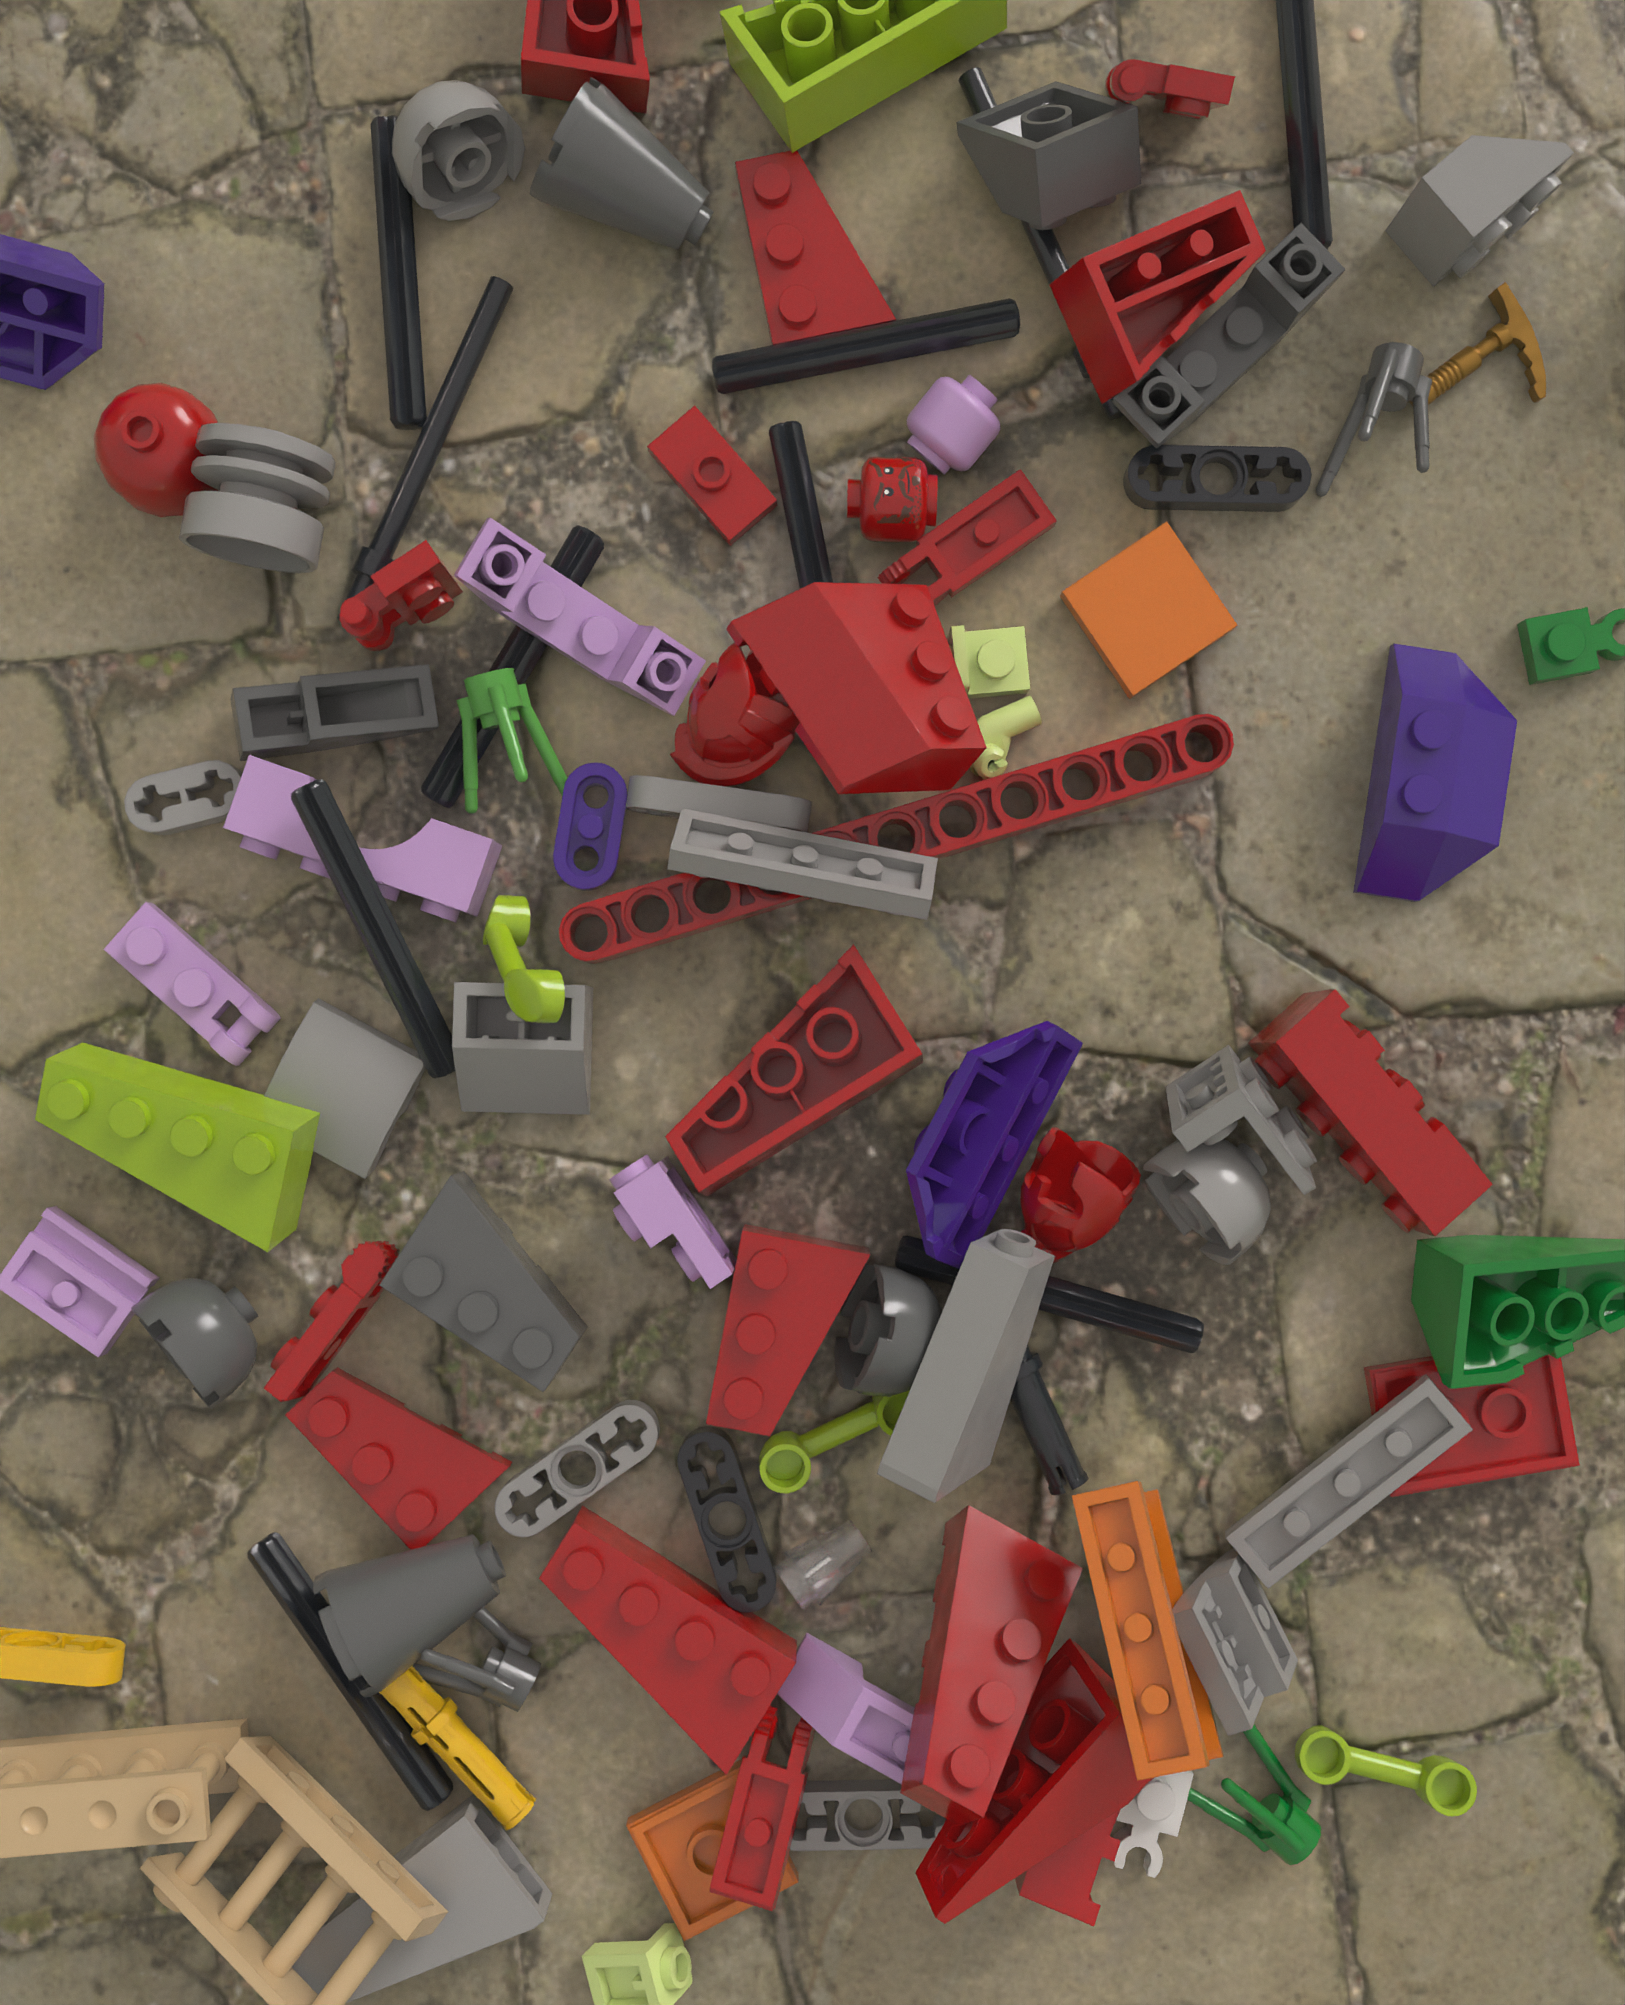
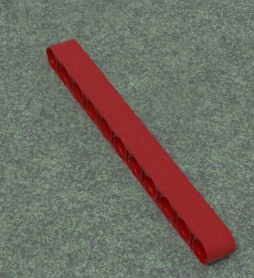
M1198 714L816 831L812 834L880 847L877 838L878 833L888 825L897 824L906 828L913 838V847L909 853L934 857L939 860L1202 779L1220 768L1230 758L1234 747L1233 733L1228 724L1218 716ZM1197 732L1210 740L1213 754L1209 762H1199L1188 755L1185 749V739L1188 733ZM1128 751H1139L1149 757L1153 765V773L1150 780H1134L1127 774L1123 763L1125 753ZM1078 769L1089 775L1093 783L1091 797L1087 800H1077L1066 794L1062 786L1064 772ZM1008 788H1020L1026 791L1033 801L1031 816L1024 819H1015L1007 815L1001 806L1000 798L1002 792ZM950 806L964 808L969 812L973 820L971 834L962 838L948 836L939 824L940 812ZM683 872L573 907L561 920L559 938L565 951L573 958L590 964L604 963L809 900L812 897L786 892L770 895L764 893L756 886L710 877H699ZM709 880L722 881L730 888L731 898L729 904L719 913L709 914L702 912L696 905L695 896L698 888ZM657 898L663 900L669 908V918L666 925L657 932L647 933L641 931L636 924L635 914L637 908L648 899ZM588 917L601 918L607 926L608 935L606 942L595 951H583L579 948L575 938L577 926Z

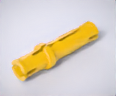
M413 1666L379 1692L413 1728L411 1736L420 1745L427 1743L467 1788L489 1809L506 1831L516 1826L534 1806L536 1798L513 1777L499 1759L456 1714L458 1709L456 1703L450 1697L442 1699Z

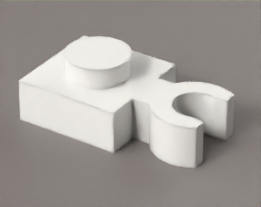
M1192 1770L1154 1777L1128 1805L1120 1810L1117 1821L1127 1823V1826L1120 1829L1113 1837L1121 1841L1114 1861L1116 1868L1123 1869L1129 1850L1134 1847H1142L1147 1850L1143 1864L1147 1876L1155 1878L1158 1875L1163 1863L1162 1851L1157 1842L1159 1832L1178 1837L1194 1775Z

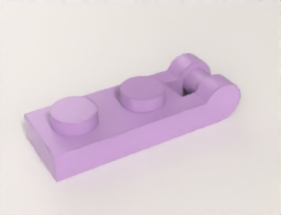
M145 902L103 949L206 1039L221 1057L235 1066H239L251 1053L248 1045L261 1031L268 1033L281 1019L280 1015L153 903ZM233 1004L242 1015L228 1028L219 1018Z

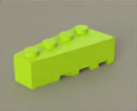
M80 1043L46 1058L35 1120L255 1246L269 1252L297 1229L320 1113L264 1097V1095L87 1043Z

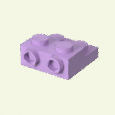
M647 1154L609 1179L616 1189L613 1193L620 1202L618 1206L613 1208V1212L624 1231L634 1242L643 1236L649 1247L652 1248L673 1233L678 1242H676V1246L671 1250L677 1262L692 1282L702 1276L710 1289L733 1274L737 1259L668 1156L654 1165Z

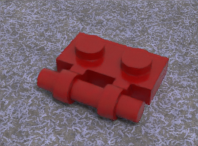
M1128 59L1114 66L1108 72L1105 79V91L1109 98L1125 103L1136 101L1142 98L1143 95L1165 100L1163 113L1200 119V117L1208 118L1210 109L1229 105L1235 76L1173 64L1162 65Z
M427 540L371 575L375 582L354 597L346 599L340 607V622L342 627L364 648L370 651L385 650L392 645L395 627L405 621L412 626L419 620L423 624L437 620L454 606L452 599L463 591Z

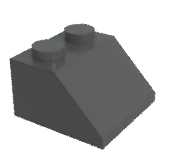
M1055 81L956 122L957 133L1002 213L1028 222L1029 226L1033 229L1047 230L1060 227L1066 223L1068 216L1086 208L1107 206L1116 200V195L1141 184L1138 106Z

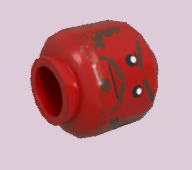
M870 457L862 466L861 479H848L847 518H860L861 534L868 541L917 542L925 534L926 526L936 527L938 475L928 474L925 462L916 457Z

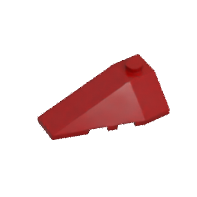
M1071 1638L1044 1665L984 1818L960 1826L947 1819L915 1872L935 1918L944 1924L1128 1805L1142 1788L1153 1779L1137 1781L1114 1680Z

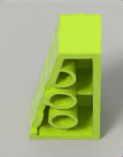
M773 0V4L745 13L742 4L719 11L730 65L792 153L1007 29V0Z

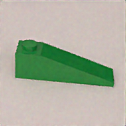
M1461 1235L1417 1239L1411 1302L1443 1385L1450 1389L1506 1383L1524 1375L1523 1366L1549 1354L1558 1359L1573 1352V1343L1601 1329L1611 1334L1624 1328L1625 1239Z

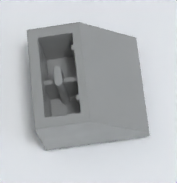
M1472 135L1420 179L1385 231L1433 287L1452 271L1459 278H1462L1490 253L1491 250L1489 248L1503 235L1507 238L1511 237L1539 211L1537 207L1562 184L1556 173L1574 152L1566 143Z
M454 982L452 1050L461 1111L589 1115L594 988L586 985H564V1008L559 1021L556 1023H536L522 1020L511 1010L505 997L504 983Z

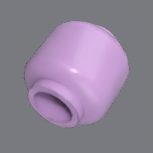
M968 375L962 384L951 377H940L908 415L907 427L913 435L907 443L944 475L950 467L956 471H966L972 467L1000 431V422L990 410L998 399L971 375Z

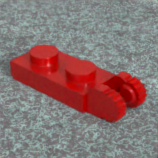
M1020 469L917 540L915 548L900 557L896 562H893L877 578L881 584H902L927 562L938 578L937 581L928 586L934 606H936L948 594L951 598L1048 532L1055 527L1057 520Z
M365 1241V1243L358 1244L357 1248H353L354 1253L348 1255L341 1264L343 1283L339 1287L332 1285L322 1293L309 1313L315 1320L300 1339L296 1336L291 1338L272 1360L270 1367L276 1372L264 1386L267 1392L280 1402L304 1397L309 1393L379 1299L380 1294L384 1290L380 1283L399 1256L398 1252L400 1250L395 1248V1244H389V1241H373L372 1243L371 1241Z
M772 1706L768 1707L755 1728L748 1755L742 1757L709 1888L711 1893L769 1911H773L776 1908L807 1782L808 1773L804 1772L809 1759L815 1729L801 1717L793 1732L792 1748L787 1767L766 1761L779 1721L777 1717L778 1708Z

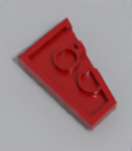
M785 151L735 162L740 195L772 345L896 321L894 314L798 151L793 153Z
M337 1367L288 1411L285 1416L410 1550L426 1546L512 1464V1461L495 1452L490 1454L461 1438L462 1434L443 1424L439 1426L405 1408V1403Z

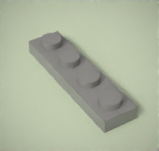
M682 808L669 851L668 869L694 874L699 877H710L756 886L765 890H776L822 899L832 903L848 904L883 911L893 915H904L927 920L932 902L938 858Z
M1425 1374L1225 1531V1538L1269 1589L1473 1429L1427 1374Z

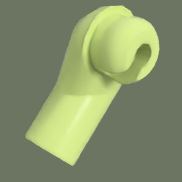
M1030 695L982 715L977 719L987 748L969 768L971 772L983 779L1002 775L1008 765V762L1005 760L1012 737L1042 724L1038 708Z

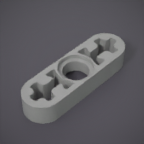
M640 775L630 776L626 802L627 810L648 815L679 819L681 810L684 808L808 833L812 807L811 801L794 796Z
M638 1400L619 1402L516 1474L504 1485L495 1501V1515L500 1526L509 1534L517 1537L533 1536L646 1458L654 1449L660 1433V1423L655 1411L646 1403ZM624 1416L630 1423L641 1419L646 1425L640 1435L643 1444L636 1446L630 1439L622 1442L610 1454L618 1463L614 1466H609L604 1449L590 1436L596 1432L599 1433L603 1445L617 1434L620 1428L617 1418ZM583 1451L592 1457L596 1465V1474L590 1482L584 1485H575L563 1477L560 1470V1462L562 1457L568 1452ZM545 1469L552 1488L560 1496L564 1497L565 1500L558 1503L556 1494L553 1491L544 1497L536 1507L535 1513L537 1518L532 1519L526 1512L516 1516L511 1510V1507L517 1500L514 1491L519 1490L525 1497L535 1493L547 1481L538 1474L541 1470Z
M893 1779L807 1781L801 1802L805 1803L807 1814L827 1815L826 1801L836 1800L834 1807L836 1830H827V1816L809 1817L806 1821V1828L795 1829L790 1850L929 1849L947 1819L939 1814L934 1815L933 1825L925 1827L921 1826L918 1815L899 1814L901 1828L892 1829L893 1818L890 1799H899L900 1813H917L921 1809V1804L900 1793L901 1784ZM858 1799H869L875 1802L882 1811L879 1823L869 1830H857L850 1826L845 1819L846 1809L852 1802Z

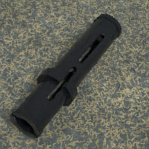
M1027 1345L1010 1400L1049 1485L1050 1494L1060 1495L1066 1493L1064 1485L1067 1484V1480L1071 1490H1074L1087 1482L1089 1478L1080 1464L1041 1377L1039 1369L1043 1363L1038 1352H1030Z

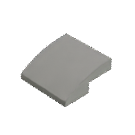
M318 998L313 1002L292 1038L264 1097L319 1112L320 1117L313 1151L366 1179L375 1170L397 1119L408 1109L426 1068L416 1050Z
M1233 1548L1209 1566L1188 1587L1172 1609L1179 1638L1228 1736L1253 1728L1264 1697L1288 1690L1298 1663V1659L1255 1573Z

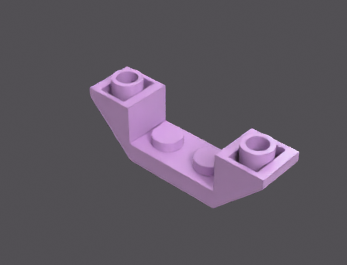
M487 518L453 576L495 612L598 678L675 716L706 660L655 626L636 624L545 564L543 560L546 554L492 518Z
M806 1633L796 1652V1664L777 1694L832 1746L902 1785L914 1707L864 1680L862 1663Z

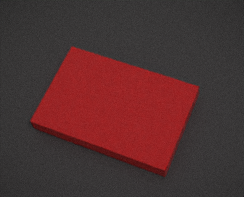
M1548 1354L1523 1366L1524 1375L1506 1383L1450 1389L1443 1385L1432 1356L1363 1367L1372 1415L1423 1375L1427 1374L1473 1429L1389 1495L1390 1497L1580 1466L1561 1357L1556 1359Z

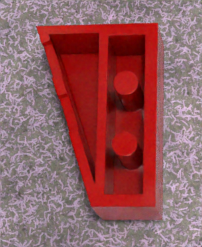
M1241 190L1081 258L1049 284L1101 404L1136 383L1150 369V366L1189 330V326L1209 306L1214 304L1266 251Z
M744 1224L706 1419L707 1425L766 1436L772 1434L871 1254L868 1247Z

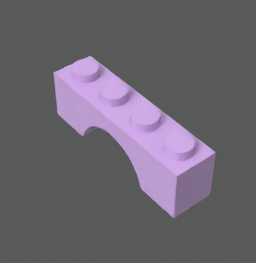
M249 755L223 828L243 835L240 848L277 860L280 849H284L303 856L300 869L331 879L291 801V793L295 789L316 779ZM431 818L415 836L404 843L384 849H365L360 847L359 849L384 898L396 902L400 890L424 898L420 907L421 911L456 923L460 911L478 916L502 845L493 839Z

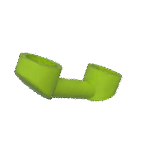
M498 895L492 904L485 924L483 945H488L504 982L506 1000L517 1017L526 1022L556 1023L559 1021L564 1008L565 988L562 975L558 970L526 969L517 947L524 946L529 935L530 907L528 900L524 896Z
M909 1391L891 1397L873 1396L871 1402L801 1435L792 1431H781L771 1436L765 1442L759 1456V1470L762 1481L769 1489L777 1493L787 1494L795 1492L802 1488L810 1477L811 1458L878 1426L891 1436Z
M1322 1725L1306 1729L1298 1738L1295 1746V1760L1298 1768L1308 1778L1319 1784H1334L1340 1781L1347 1773L1414 1789L1424 1803L1437 1812L1451 1817L1466 1813L1476 1800L1477 1785L1471 1772L1463 1765L1445 1756L1432 1755L1421 1759L1418 1763L1348 1746L1340 1735Z

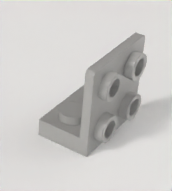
M1227 1045L1166 1086L1172 1133L1187 1152L1203 1142L1205 1145H1213L1223 1140L1236 1128L1237 1120L1244 1116L1300 1191L1306 1195L1316 1188L1310 1166L1316 1163L1317 1160L1305 1141L1309 1138V1135L1289 1106L1278 1110L1277 1105L1268 1093L1272 1086L1252 1057L1241 1061L1230 1045Z

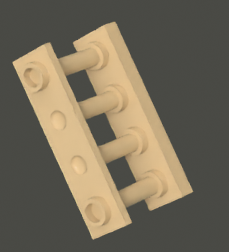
M247 1718L0 1740V1858L208 1840L211 1836L208 1794L230 1793L238 1789L237 1778L239 1774L224 1758L240 1737H249Z
M271 1736L240 1737L224 1758L239 1774L237 1778L239 1787L211 1822L210 1838L204 1841H197L186 1856L182 1852L148 1857L140 1869L155 1884L153 1892L157 1899L167 1908L175 1912H181L268 2005H345L394 1939H403L407 1942L432 1934L449 1911ZM259 1803H268L283 1818L280 1823L283 1831L230 1901H228L207 1880L204 1874ZM303 1847H312L328 1864L325 1867L328 1876L275 1946L272 1947L247 1920ZM347 1893H357L373 1909L371 1913L373 1923L318 1995L292 1966Z

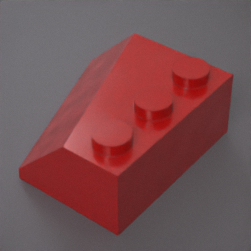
M814 582L732 620L726 628L737 646L747 645L762 666L758 677L771 695L780 693L797 717L799 724L795 729L796 733L838 794L951 790L987 748L927 585Z

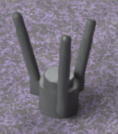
M1390 342L1377 346L1373 351L1368 374L1363 375L1361 378L1355 402L1316 487L1315 492L1318 496L1323 497L1328 493L1360 423L1358 438L1363 442L1368 441L1371 438L1380 411H1400L1406 407L1408 401L1413 402L1416 468L1420 473L1428 471L1430 466L1428 398L1432 379L1420 375L1424 358L1423 354L1415 347L1404 343Z
M485 1607L473 1617L506 1646L504 1651L492 1646L481 1668L449 1655L446 1656L434 1650L425 1649L421 1652V1659L444 1671L416 1663L413 1665L427 1683L480 1697L498 1707L502 1704L516 1712L520 1710L541 1667L540 1662L527 1656L533 1643L511 1632Z

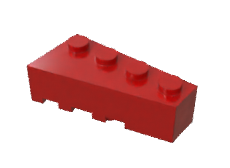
M970 1505L962 1509L945 1524L942 1542L945 1549L941 1573L936 1578L932 1602L935 1603L931 1633L924 1648L921 1666L924 1668L920 1698L914 1708L900 1791L904 1796L958 1826L984 1818L1083 1570L1077 1564Z

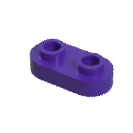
M587 763L579 766L569 775L563 789L553 862L561 879L570 887L581 891H592L606 885L614 876L618 866L626 816L627 788L622 776L614 768L603 763ZM599 786L608 792V801L603 807L591 808L585 803V794L591 787ZM584 848L595 850L599 857L596 867L589 871H582L575 865L577 852Z

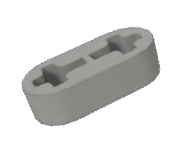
M213 760L145 776L135 781L128 789L124 799L125 812L129 821L138 829L155 835H171L226 821L243 772L228 763ZM217 775L220 779L233 783V790L224 794L225 804L222 806L210 798L196 799L195 793L213 788V777ZM154 791L167 798L181 797L182 803L162 809L163 820L161 821L157 817L144 812V806L153 802Z

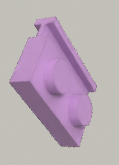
M57 1206L48 1207L41 1216L43 1218L34 1231L29 1232L0 1274V1290L95 1356L101 1357L109 1352L135 1313L131 1307L144 1298L149 1289L159 1280V1277Z

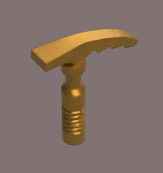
M1506 282L1488 295L1500 316L1501 323H1497L1486 332V338L1474 347L1466 346L1448 361L1444 362L1443 365H1440L1438 369H1435L1426 376L1432 379L1428 405L1480 368L1482 360L1495 350L1501 352L1512 343L1519 348L1520 351L1517 356L1527 367L1524 373L1530 384L1528 393L1531 400L1536 403L1546 397V373L1537 338L1530 321Z

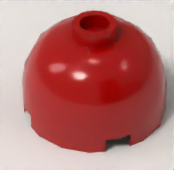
M164 383L138 384L116 395L101 413L94 433L95 459L109 486L137 510L158 517L181 516L184 512L186 497L191 492L218 491L196 479L191 472L192 462L197 457L206 456L200 453L195 446L198 430L202 425L218 423L214 413L207 406L183 389Z

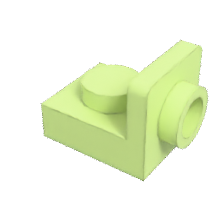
M964 625L951 626L947 641L969 699L1026 694L1029 692L1030 680L1024 626L966 632Z
M664 1923L649 1940L594 1943L582 1955L594 2005H674L691 1986L693 1981L691 1958L689 1952L684 1947L682 1936L675 1923Z

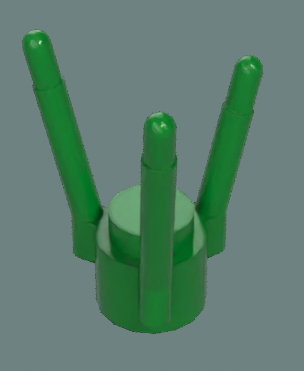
M1254 1724L1252 1729L1243 1731V1733L1284 1793L1283 1796L1280 1797L1277 1793H1272L1259 1802L1234 1781L1224 1778L1221 1781V1788L1252 1815V1823L1191 1787L1187 1800L1246 1836L1262 1852L1271 1849L1286 1864L1295 1865L1305 1860L1312 1853L1320 1839L1321 1826L1307 1813L1311 1799L1293 1783Z

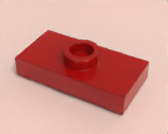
M695 405L647 445L650 455L730 546L778 506L777 499Z

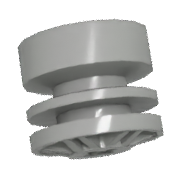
M229 423L202 425L198 430L195 446L200 453L206 456L197 457L192 462L191 472L196 479L219 491L191 492L186 497L179 539L185 545L201 553L249 567L289 573H309L316 570L324 527L320 521L297 509L323 508L329 503L330 492L321 483H327L333 479L336 462L332 455L316 445L267 428Z

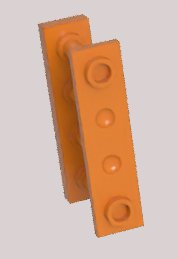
M1134 1481L1072 1495L1137 1781L1210 1766L1209 1760L1221 1758L1224 1755L1210 1699L1179 1638L1172 1611L1174 1605L1184 1592L1159 1490L1144 1492L1142 1483Z

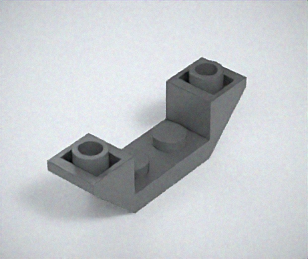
M1300 223L1254 266L1247 281L1239 291L1166 359L1161 355L1136 383L1116 395L1112 403L1155 448H1158L1190 426L1278 344L1343 274L1345 268Z

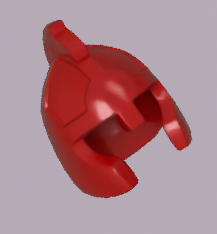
M735 642L722 653L718 663L712 662L693 687L688 702L687 723L679 724L676 728L675 751L670 753V756L682 771L702 784L733 786L751 781L760 776L784 755L795 739V729L799 724V720L780 693L771 695L758 677L762 666L754 654L750 651L745 658L742 648L738 647Z
M1056 1127L1050 1129L1040 1141L1034 1162L1027 1171L1020 1188V1202L1025 1223V1229L1021 1232L1036 1241V1248L1054 1255L1053 1263L1068 1257L1075 1251L1093 1245L1117 1225L1121 1214L1133 1200V1195L1139 1186L1141 1177L1138 1168L1128 1157L1112 1146L1099 1141L1074 1142L1061 1129Z

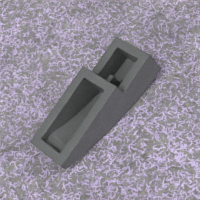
M429 664L300 676L299 681L293 683L233 688L230 698L240 761H247L249 755L264 759L366 744L431 731L439 727Z

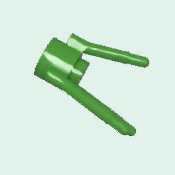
M499 669L464 679L468 697L456 701L462 719L463 782L466 812L474 814L478 809L477 719L479 718L483 730L500 728L515 778L519 782H525L528 779V773L514 727V723L520 721V713L555 785L563 796L567 776L531 706L526 684H517L514 669Z

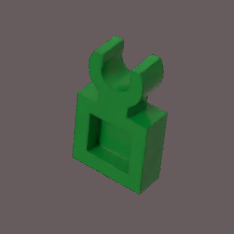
M1588 607L1528 618L1518 623L1517 628L1529 685L1591 674L1600 669L1597 654L1610 661L1625 659V645L1618 643L1612 635L1614 625L1625 623V608L1616 609L1604 615L1594 625H1591Z

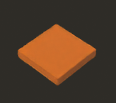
M1167 521L1063 590L1060 594V598L1129 699L1238 626Z
M742 1760L735 1762L727 1775L722 1770H719L628 1817L626 1827L684 1941L753 1906L709 1892ZM788 1855L780 1892L799 1882V1873L790 1855Z

